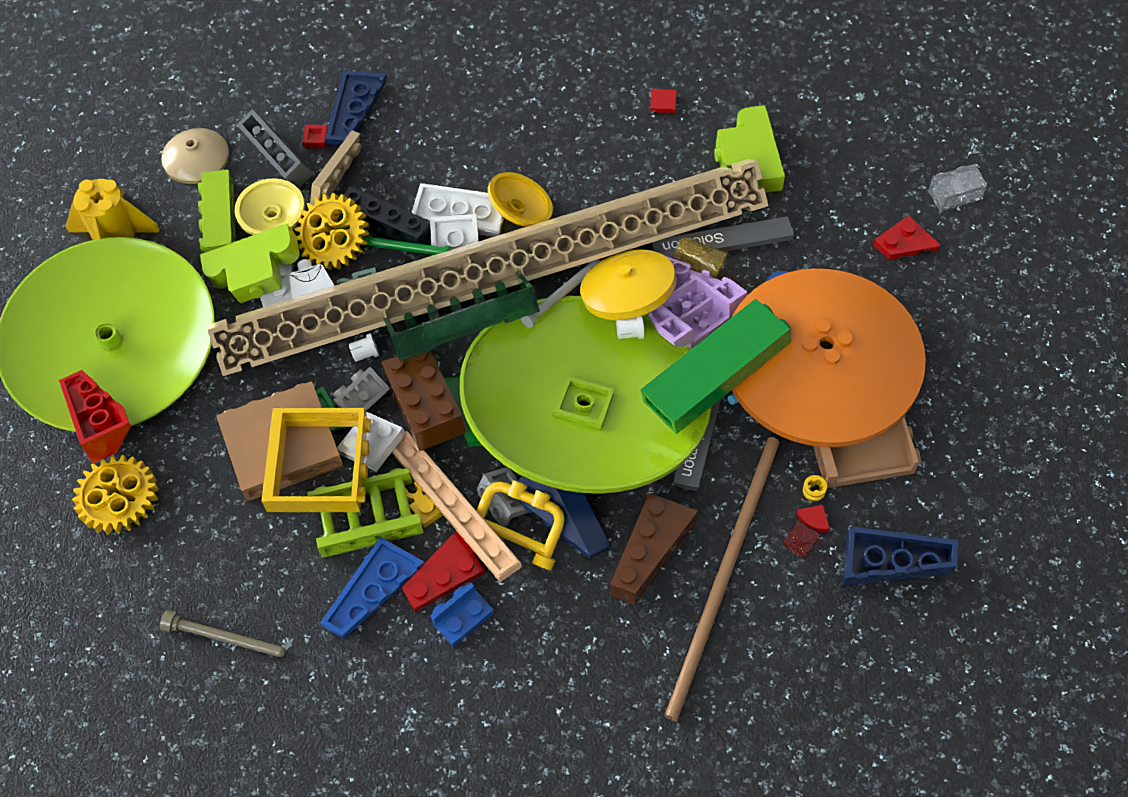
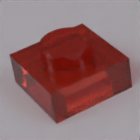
M797 521L784 539L783 545L801 557L806 558L820 535Z

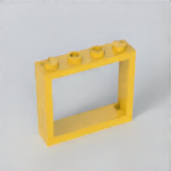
M273 408L262 493V503L267 512H360L361 503H364L366 498L365 487H362L363 479H367L368 475L367 463H364L365 456H369L370 451L369 440H366L367 433H371L372 427L371 418H367L365 408ZM287 427H357L351 496H279Z

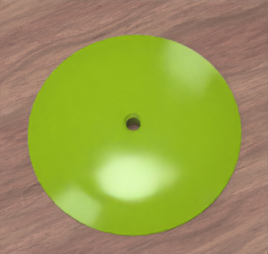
M111 237L87 241L69 247L36 267L15 289L0 318V377L16 403L32 417L55 428L76 432L59 380L83 370L102 390L109 393L117 403L119 402L124 407L131 426L139 424L159 414L179 399L192 385L205 365L212 346L207 332V325L215 323L214 308L208 288L201 276L188 261L165 246L137 238Z

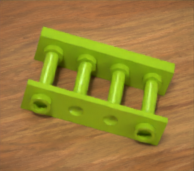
M397 468L386 474L363 479L362 487H365L366 495L370 494L375 517L373 525L362 527L360 526L358 512H347L350 529L336 533L331 512H320L324 535L316 538V542L322 558L373 546L380 537L389 542L424 533L419 513L411 514L405 489V485L412 484L409 468ZM352 482L331 487H318L314 491L307 492L308 496H351ZM395 488L401 516L398 519L388 521L385 519L380 491Z

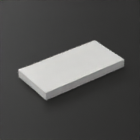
M420 183L412 213L430 220V217L477 214L478 235L491 237L501 235L505 220L492 205L488 193Z

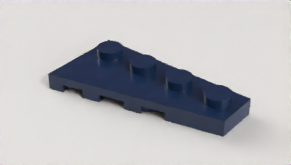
M343 71L325 137L327 144L341 145L351 131H358L387 81L386 74Z

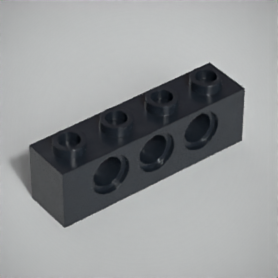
M351 186L344 194L347 200L350 198L355 201V204L361 206L360 212L366 214L362 221L369 223V225L363 229L390 240L425 245L431 240L430 220Z

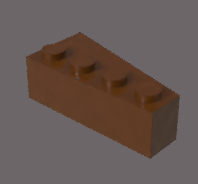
M649 493L610 583V596L635 605L653 582L660 569L668 562L675 549L681 545L685 536L696 525L698 510Z

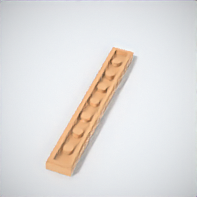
M406 431L405 436L391 452L404 469L409 468L410 476L499 582L522 567L521 562L424 450H418L413 437Z

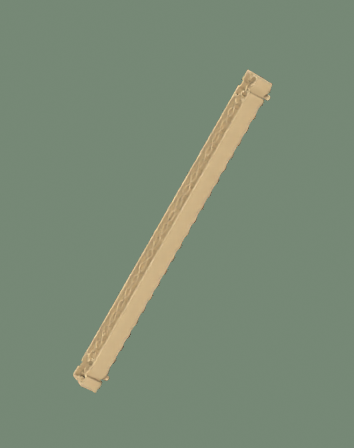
M752 159L743 160L731 164L732 169L720 167L236 316V322L229 325L227 319L208 324L207 332L213 348L220 347L221 350L217 352V361L222 375L225 376L241 371L242 364L250 362L251 367L735 217L742 214L741 208L754 211L767 207L768 202L765 189L758 187L757 180L762 179L758 161Z

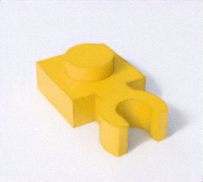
M414 482L417 489L416 493L411 494L406 489L408 501L413 502L409 507L413 514L419 513L421 524L425 528L442 517L443 514L426 494L423 495V490Z

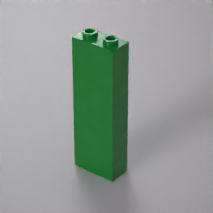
M755 298L640 389L643 402L677 435L790 344V325L784 319L776 317L767 304H762Z

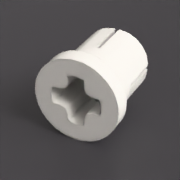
M642 316L626 320H616L619 339L633 337L644 339Z
M371 333L367 334L366 338L349 344L355 362L371 356H379L377 345Z

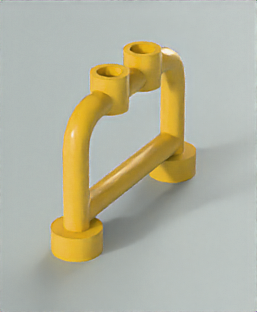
M515 480L512 481V484L495 482L489 485L484 491L476 510L483 519L494 494L497 492H503L553 514L554 523L545 544L484 519L497 536L536 552L533 564L547 570H552L556 560L551 557L565 521L561 508L549 501L551 495L536 490L534 495L526 491L527 485Z

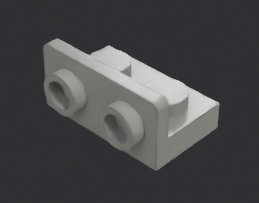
M371 367L365 372L360 369L350 378L353 381L351 385L347 388L342 385L333 393L335 399L332 403L339 408H365L366 411L390 388Z
M505 467L484 474L477 487L479 497L482 498L484 491L492 483L505 482L512 484L513 480H518L511 469ZM503 492L494 494L489 506L492 516L503 527L508 526L512 518L529 513L518 499Z

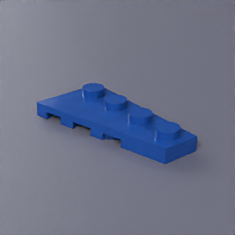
M380 537L320 622L321 626L345 639L400 589L424 565V561Z

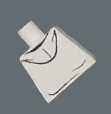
M307 259L299 261L297 264L298 271L290 274L292 299L334 286L323 265L312 266L311 261Z

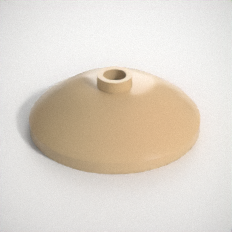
M204 128L189 129L177 134L166 144L162 153V164L166 173L175 181L185 184L200 183L201 173L223 170L229 160V148L225 139L219 133Z

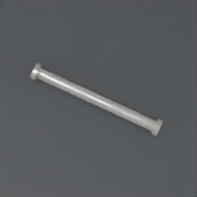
M600 260L588 262V265L530 313H525L521 317L522 323L528 328L533 327L536 320L579 285L587 272L599 263Z

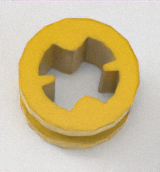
M812 475L806 478L803 494L808 500L819 501L825 496L827 483L822 477ZM815 485H818L819 491L815 490L814 492H812L810 490L811 486L814 487Z

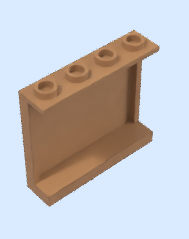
M312 381L298 384L292 389L273 393L264 399L254 400L247 405L236 409H228L222 414L216 415L241 491L247 502L261 497L263 493L273 408H322ZM287 427L280 489L343 466L329 427Z
M906 415L888 431L868 441L841 447L813 446L821 477L826 481L827 488L914 474L921 461L918 448H914L912 442L913 431L911 426H907Z

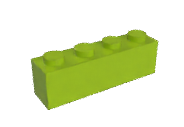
M229 170L201 173L198 191L200 196H202V201H198V206L202 215V219H199V228L201 233H203V238L199 239L201 251L206 253L236 242L234 183Z

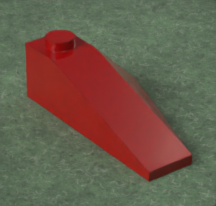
M83 370L60 379L59 383L80 445L91 462L94 464L117 453L131 427L124 407L119 402L117 403L109 393L102 390Z

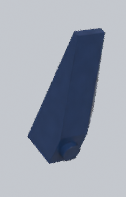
M524 476L518 480V482L527 485V492L535 495L536 490L551 495L549 501L558 505L564 513L565 521L561 532L564 535V540L586 557L591 558L610 548V544L584 493L549 487ZM519 500L531 514L535 512L544 519L546 526L549 528L553 526V514Z

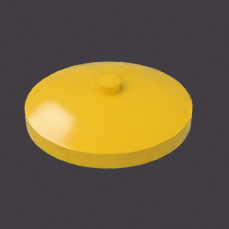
M651 250L624 251L609 256L593 266L582 280L580 293L585 307L593 315L608 320L632 319L657 309L668 300L676 287V273L672 262L661 253Z

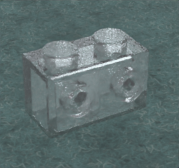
M972 164L933 176L928 191L941 212L982 199L987 183L976 165Z

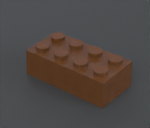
M428 345L381 362L387 382L419 451L466 433L461 412Z

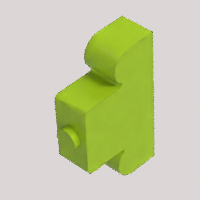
M765 105L740 110L737 115L736 127L717 131L716 149L714 151L716 162H720L721 167L732 169L731 164L747 159L757 160L762 179L757 180L758 187L764 188L765 193L783 190L785 175Z
M287 223L201 254L202 270L215 287L219 289L228 287L229 291L240 303L260 298L282 288L279 264L290 265L298 259L299 246L297 236Z

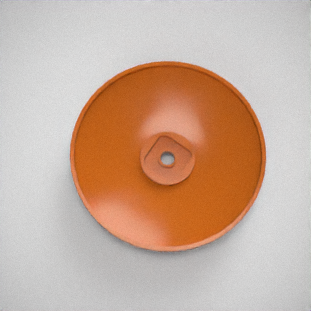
M804 269L776 276L755 288L745 297L733 313L732 317L756 298L760 303L767 304L776 317L784 319L791 327V343L732 390L739 403L750 416L781 437L794 442L820 447H841L862 443L885 433L895 426L907 414L918 396L923 383L926 361L924 344L919 329L909 312L893 295L863 277L832 269ZM823 341L830 342L833 348L824 349L820 346V343Z

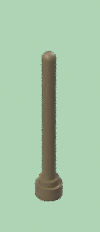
M168 609L164 612L160 621V630L169 633L183 630L277 657H283L286 652L282 646L184 620L183 616H179L178 612Z

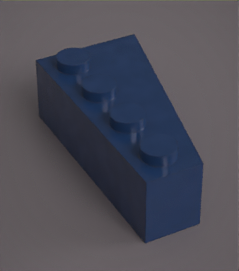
M850 526L846 535L842 586L952 574L957 567L959 540Z

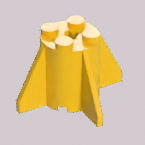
M106 179L84 180L79 184V189L74 196L65 226L68 232H89L93 240L111 237L133 238L135 233H159V227L156 222L123 198L124 193L115 181Z

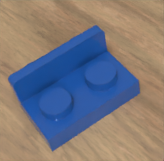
M471 582L467 586L459 587L449 601L437 605L432 612L431 620L436 629L454 648L494 614V609L476 591L475 585Z

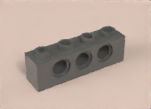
M253 109L237 124L279 173L298 189L314 174L269 123Z

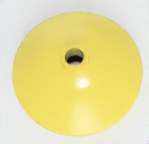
M264 179L251 184L239 195L235 204V216L239 225L251 235H256L286 223L293 229L299 223L296 220L301 219L303 216L301 210H305V203L300 190L294 184L282 179Z

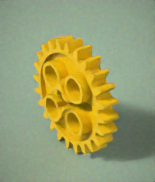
M332 193L331 198L323 194L322 201L315 197V205L307 203L308 212L301 210L304 218L296 220L301 223V227L295 228V231L300 232V235L297 236V241L302 242L298 245L299 250L304 251L302 256L307 259L309 258L312 264H321L329 270L333 266L340 269L341 262L348 266V258L356 261L357 258L354 253L356 251L359 253L363 252L359 247L360 244H367L362 239L363 236L369 235L368 232L363 230V228L369 225V223L362 221L366 214L360 212L361 206L355 204L354 200L350 198L347 200V197L342 194L339 197ZM343 213V219L338 222V217ZM322 218L321 225L317 227V222ZM347 235V240L342 245V238ZM325 241V247L320 250L321 243Z
M122 455L119 461H117L114 456H111L109 463L102 459L101 466L91 465L93 469L91 473L88 471L83 472L86 476L85 480H77L81 487L73 489L77 495L72 498L76 505L74 510L78 514L79 519L85 522L89 529L93 527L97 533L103 529L109 535L112 528H114L117 534H120L121 528L124 526L130 531L131 523L134 522L139 526L140 521L138 518H148L145 512L146 509L154 510V506L150 501L158 500L154 493L159 491L155 484L157 482L156 478L143 461L137 463L134 457L127 460Z

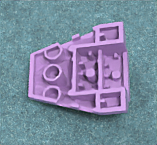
M666 256L674 266L677 279L676 287L665 303L647 313L657 332L671 344L678 347L687 346L692 349L732 317L733 312H735L739 304L747 296V291L731 279L723 277L722 281L710 277L709 271L696 272L691 270L690 264Z

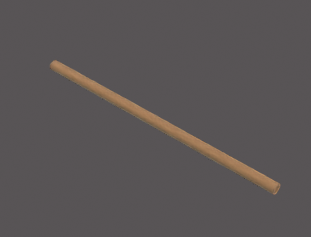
M769 437L767 439L664 715L672 721H678L780 441L776 438Z

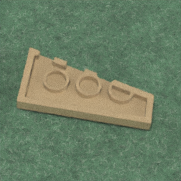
M355 131L349 133L312 183L310 204L315 205V197L322 201L323 194L331 198L332 193H334L343 175L349 168L354 156H358L360 152V133Z

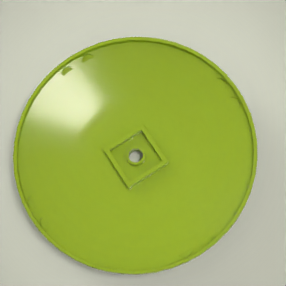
M564 296L539 317L533 327L528 328L522 323L521 317L525 313H530L546 300L540 299L513 308L496 318L479 333L468 349L460 374V399L465 418L472 432L480 443L505 466L532 481L549 487L580 493H612L650 484L681 466L696 450L708 426L711 407L676 435L643 402L640 389L691 350L687 346H674L661 336L647 314L642 315L644 339H638V337L619 339L616 320L603 319L593 315L585 307L581 296ZM586 401L590 405L582 406L578 404V402Z

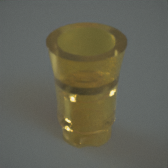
M682 237L673 257L681 260V262L690 264L691 268L699 273H702L703 270L709 271L710 277L716 279L726 261L728 252L712 248L694 239L690 240Z

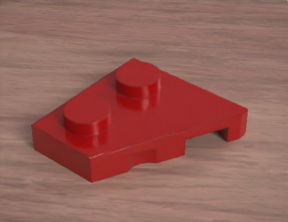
M907 216L874 239L873 243L889 260L898 259L902 256H915L920 251L925 250L936 252L940 247V244L910 216Z

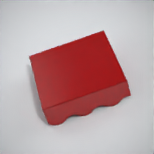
M652 89L650 112L675 113L676 90Z

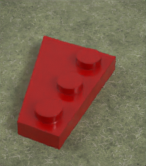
M456 530L402 586V590L414 611L417 612L485 573L468 543Z

